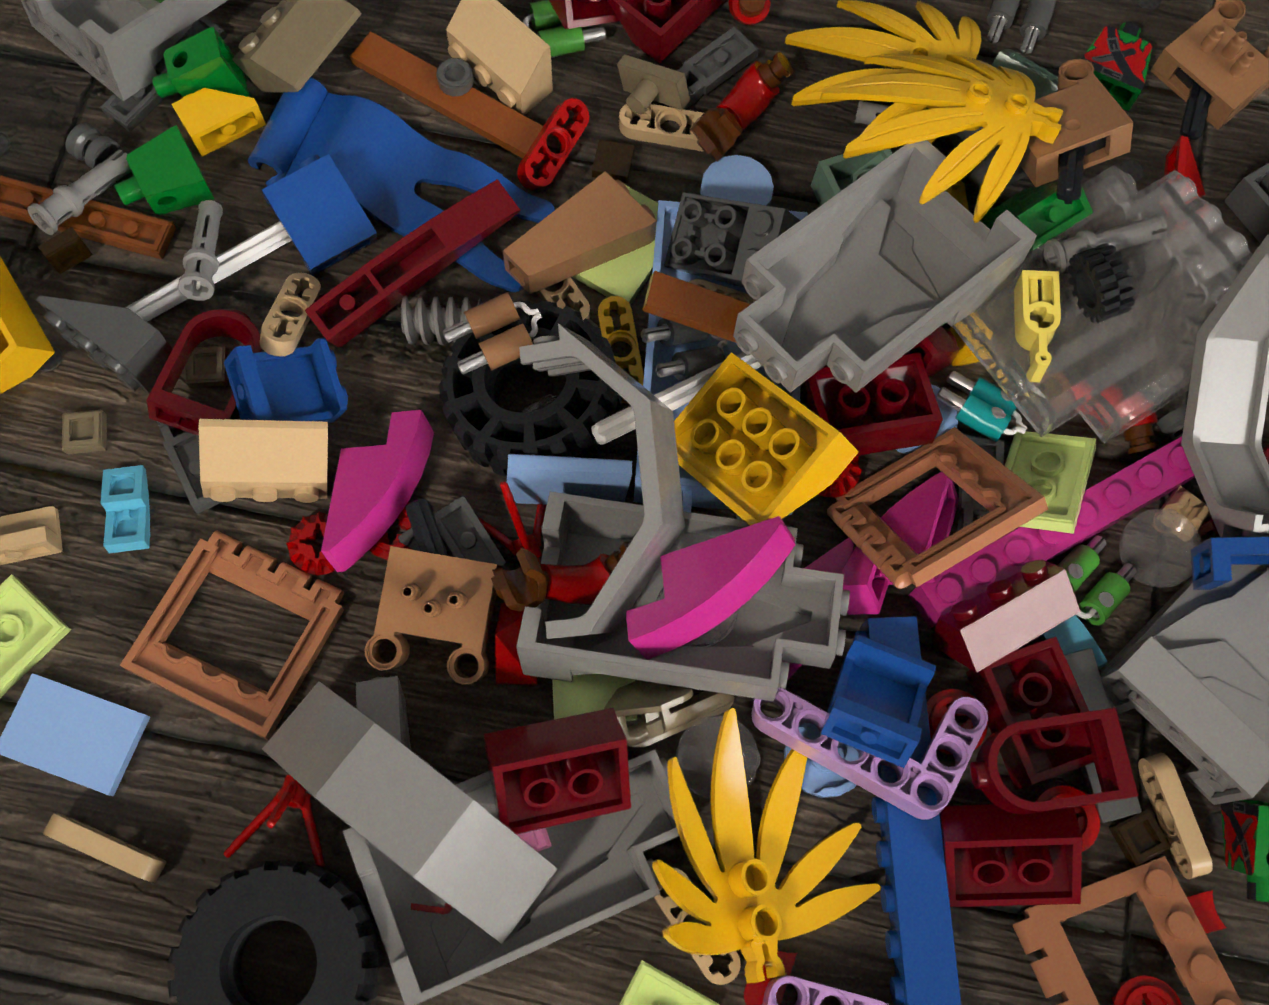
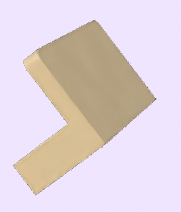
M54 506L0 517V565L63 552L59 511Z

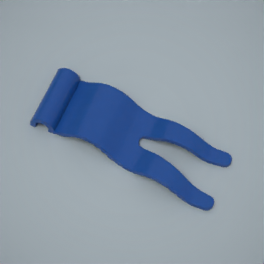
M312 77L309 78L299 92H283L248 158V163L253 168L260 169L262 163L271 166L277 174L286 173V175H289L299 170L300 163L313 155H319L321 158L329 153L362 209L378 222L402 236H406L443 212L439 207L421 199L415 194L414 189L421 182L452 186L474 193L498 179L521 210L515 215L516 217L539 223L555 210L551 202L526 193L483 162L464 153L445 149L429 141L382 105L359 96L328 93L326 88ZM479 242L456 260L457 263L472 274L495 287L510 292H518L523 289L505 270L504 261L490 251L482 242Z

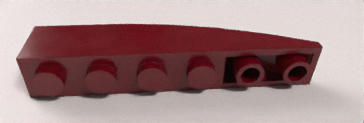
M497 179L398 240L305 309V312L325 339L340 348L399 304L403 296L408 297L517 215L521 210Z

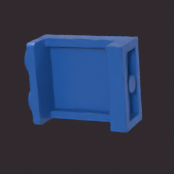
M329 153L321 158L319 155H313L300 163L299 170L289 175H286V173L277 174L266 182L267 187L261 189L264 199L278 217L312 276L377 241L376 230Z
M325 337L317 338L311 346L296 348L292 354L287 356H273L266 352L253 353L251 345L234 347L224 361L241 420L320 421L332 423L347 410L348 395L345 387L340 384L336 372V356L329 349Z
M1269 537L1210 538L1190 550L1193 590H1212L1232 581L1231 565H1269Z
M856 635L843 660L820 734L904 768L920 740L922 729L917 726L926 689L935 674L936 666L861 635Z

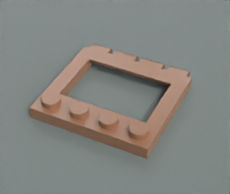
M954 427L935 438L932 444L921 446L858 483L847 494L835 497L837 502L827 509V515L896 588L903 589L910 584H913L916 588L1047 511L1048 507L1042 494ZM937 467L988 510L989 513L918 555L869 506L932 468Z
M216 530L208 541L200 538L120 666L269 741L341 617L344 609L339 603L344 595V591L320 579H317L311 589L307 590L312 581V575L285 562H282L275 573H272L277 564L276 558L249 545L243 549L240 556H237L243 543ZM209 572L309 620L307 627L268 692L166 643L169 635Z
M1165 856L1081 888V904L1036 905L1022 912L1025 920L1012 925L1026 955L1038 950L1041 951L1043 958L1030 963L1046 998L1060 993L1064 1002L1058 1005H1099L1060 922L1136 893L1140 902L1144 903L1154 923L1153 927L1161 943L1165 944L1175 964L1174 969L1183 986L1188 989L1195 1005H1243Z

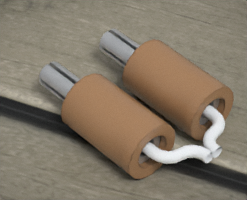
M506 292L464 311L466 320L443 330V335L447 342L450 343L472 332L475 338L478 339L520 320L516 308H522L526 314L534 316L531 320L532 331L529 334L522 323L480 342L479 346L482 351L458 361L457 364L460 372L466 374L486 364L489 365L492 371L520 358L519 347L533 345L531 339L538 332L537 321L542 318L538 308L530 309L523 302L513 303L509 293Z

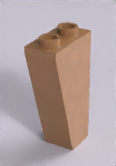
M605 171L503 250L505 270L529 294H532L650 244L655 240L657 220L649 207L644 204L640 205L630 195L628 188L620 180L615 181Z

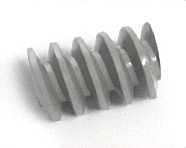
M403 296L401 303V327L408 343L415 345L421 335L423 343L431 345L436 335L439 344L446 345L448 342L444 338L443 330L467 319L464 311L472 308L469 298L464 297L461 308H457L453 297H449L446 307L441 308L439 299L435 296L430 307H426L422 296H418L415 307H411L408 297ZM479 298L477 306L482 304L481 298Z

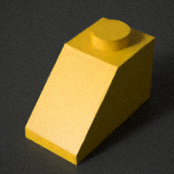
M203 88L195 93L187 94L182 99L172 103L177 116L201 157L266 125L255 99L246 96Z

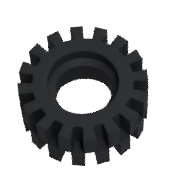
M1109 243L1077 253L1069 260L1071 266H1068V272L1072 277L1068 279L1069 284L1074 287L1072 291L1073 297L1077 296L1079 300L1077 306L1079 309L1084 308L1083 315L1086 318L1090 317V321L1093 323H1099L1129 312L1132 309L1131 306H1134L1135 300L1132 298V296L1136 295L1135 289L1131 287V283L1134 282L1133 276H1128L1127 270L1130 269L1127 262H1122V253L1120 251L1116 252V247L1113 245L1109 246Z

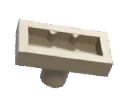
M626 54L617 63L623 89L631 93L626 99V103L633 112L643 114L652 101L683 110L690 102L685 73Z

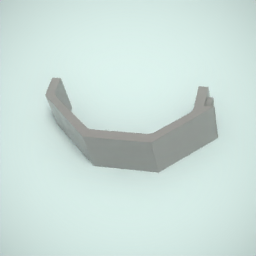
M1267 234L1197 331L1181 445L1220 538L1269 537V464L1262 450V434L1269 395V234Z
M559 323V337H537L533 339V345L519 347L521 364H533V369L539 372L548 370V376L550 377L592 370L631 405L635 418L644 521L589 610L578 618L545 621L547 639L615 632L625 618L626 611L631 609L661 564L660 556L670 551L685 528L673 411L586 338Z
M319 681L262 748L264 752L323 805L413 878L501 944L504 943L558 870V868L475 800L378 724Z

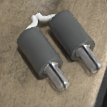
M1021 0L992 1L987 15V23L991 26L987 36L989 42H991L994 33L995 36L992 43L998 42L1002 30L1011 27ZM1057 0L1029 1L1020 27V34L1024 37L1020 48L1023 53L1027 48L1025 54H1030L1033 51L1035 42L1045 37Z
M664 318L659 320L657 327L641 331L643 342L660 341L666 347L704 341L710 336V334ZM711 335L715 340L720 341L717 346L677 352L672 357L671 362L657 364L655 372L660 378L674 375L679 381H684L725 360L723 346L727 345V341Z

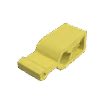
M1022 270L1014 288L1015 337L1022 348L1030 351V367L1026 373L1028 381L1040 383L1052 360L1051 354L1047 351V346L1051 342L1061 320L1059 271Z

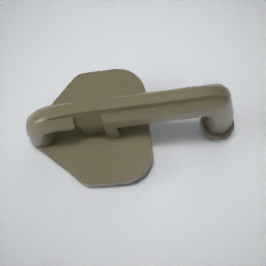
M637 680L618 688L604 709L614 708L626 736L627 746L647 747L727 711L733 705L735 698L734 695L704 691L693 696L692 688ZM641 714L642 722L627 727L625 716Z

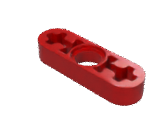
M569 98L556 106L532 143L517 170L519 181L525 188L535 191L549 185L553 181L589 123L590 115L588 108L581 100ZM571 110L574 113V122L564 129L561 126L568 120V111ZM548 135H554L559 139L561 144L559 154L551 152L547 147L546 139ZM543 159L546 163L538 171L540 177L535 179L532 176L534 174L532 167L539 164Z

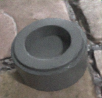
M447 59L439 65L436 72L439 88L447 95H464L473 86L472 68L462 59Z

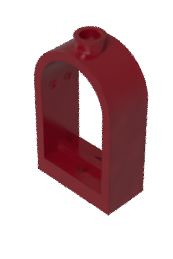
M235 309L210 310L198 314L185 325L147 398L149 419L198 436L199 419H239L240 415L233 394L225 410L221 411L173 394L172 391L194 348L206 339L221 336L230 337L240 341L245 346L251 345L253 353L262 352L260 333L248 315Z
M1116 708L1016 722L990 735L980 747L976 762H971L970 775L976 789L981 788L987 798L997 807L1013 814H1034L1138 797ZM1085 725L1101 793L1031 802L1017 797L1004 785L999 775L997 759L1002 744L1009 736Z

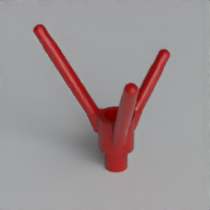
M506 481L500 483V488L519 539L512 541L483 519L479 518L488 534L504 545L514 556H516V553L521 548H524L536 555L539 564H541L539 558L542 557L540 549L541 533L546 505L537 504L533 533L527 535L509 485Z
M286 775L282 788L224 851V856L230 858L267 819V827H275L286 808L291 807L302 810L315 863L324 868L325 863L308 791L291 775Z

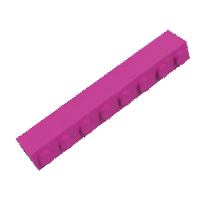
M1182 436L1085 490L1074 534L1019 527L940 573L936 583H924L915 588L908 596L929 629L935 627L938 618L950 612L955 604L971 600L985 592L990 584L999 580H1005L1018 573L1026 563L1040 559L1049 562L1192 480L1195 476L1181 445Z

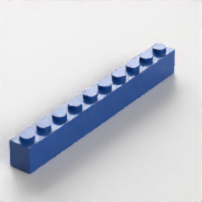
M917 616L867 618L860 626V631H856L855 636L861 635L921 659ZM926 694L917 726L922 729L920 740L910 757L919 763L931 741ZM887 765L877 767V773L884 782H897V773L892 767ZM925 786L917 788L918 797L924 804H937V797L933 790ZM878 796L873 797V820L875 823H880L882 841H877L876 856L879 867H884L886 878V885L881 886V904L883 911L889 912L891 931L885 932V945L888 958H894L896 976L890 978L893 1005H961L940 815L922 820L906 813Z

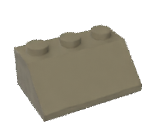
M282 0L277 7H272L263 14L260 19L261 26L255 33H250L239 43L238 48L240 51L232 60L261 92H299L362 13L358 8L345 0Z

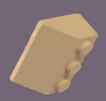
M460 1L446 29L450 56L466 61L471 66L474 77L482 86L486 87L488 85L497 93L499 100L504 105L514 108L520 114L525 115L553 92L550 46L499 1Z
M199 419L200 483L203 498H211L218 502H229L235 500V498H253L258 502H273L277 498H294L296 501L303 503L327 499L328 422Z

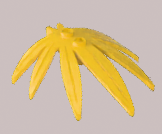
M838 0L836 7L861 16L898 36L863 28L827 27L791 33L785 38V44L862 62H865L868 56L884 54H913L944 60L947 54L976 59L981 46V32L974 20L963 16L958 24L956 36L949 20L939 10L921 1H917L915 8L919 11L937 40L907 16L878 4L857 0ZM876 64L896 69L856 70L826 78L797 92L792 98L791 105L803 106L847 101L822 100L820 97L825 88L854 79L883 74L929 73L904 67ZM893 103L880 113L866 127L862 134L882 123L906 114L926 110L927 108L946 107ZM937 138L929 139L927 141L933 144Z
M913 54L868 56L864 64L892 65L929 74L896 73L863 77L825 88L820 97L822 100H865L946 107L906 114L870 129L847 144L843 153L844 159L934 139L965 130L974 131L983 127V129L966 138L950 152L936 169L919 198L921 205L932 200L965 177L997 145H1000L983 178L975 206L974 223H978L1010 182L1023 158L1030 136H1036L1044 142L1053 144L1061 130V124H1058L1063 114L1062 109L1054 107L1045 108L1034 102L1035 86L1026 74L1002 66L995 68L983 61L953 54H947L945 60Z
M731 708L725 711L720 725L711 776V819L719 865L682 774L677 757H672L667 762L670 801L681 842L695 872L712 895L714 901L712 902L692 882L660 859L652 862V868L670 898L686 913L707 924V926L693 922L672 924L663 929V937L676 948L696 955H718L741 950L746 960L745 977L748 984L765 981L763 965L766 968L767 978L786 975L782 960L777 956L778 941L809 933L833 922L868 900L881 889V886L879 884H864L840 888L819 894L804 901L797 907L795 906L796 903L823 880L853 842L862 827L860 823H853L835 831L814 845L794 864L779 888L775 887L796 815L807 757L791 749L782 763L764 805L758 831L756 859H754L752 825L736 710Z

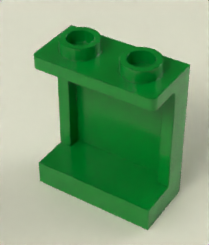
M1058 182L1038 187L1025 188L988 211L980 221L991 230L996 218L1008 210L1037 235L1029 250L1034 251L1045 244L1046 241L1058 236L1094 212L1083 187L1080 199L1073 200L1072 204L1068 205L1064 204V200L1057 198Z

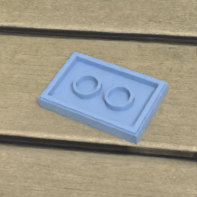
M510 454L508 455L506 482L509 485L515 503L547 505L549 492L625 503L632 476V461Z
M32 673L0 737V755L114 797L149 722L150 716Z

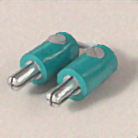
M952 371L947 377V382L967 393V398L963 399L944 387L937 394L936 398L958 411L955 419L994 442H997L1003 433L1007 435H1014L1016 432L1024 434L1028 428L1022 423L1021 415L1015 411L1020 399L1013 396L1012 392L1003 390L982 377H979L975 383L956 371ZM1011 416H1014L1017 426L1012 429L1006 428L1012 418Z

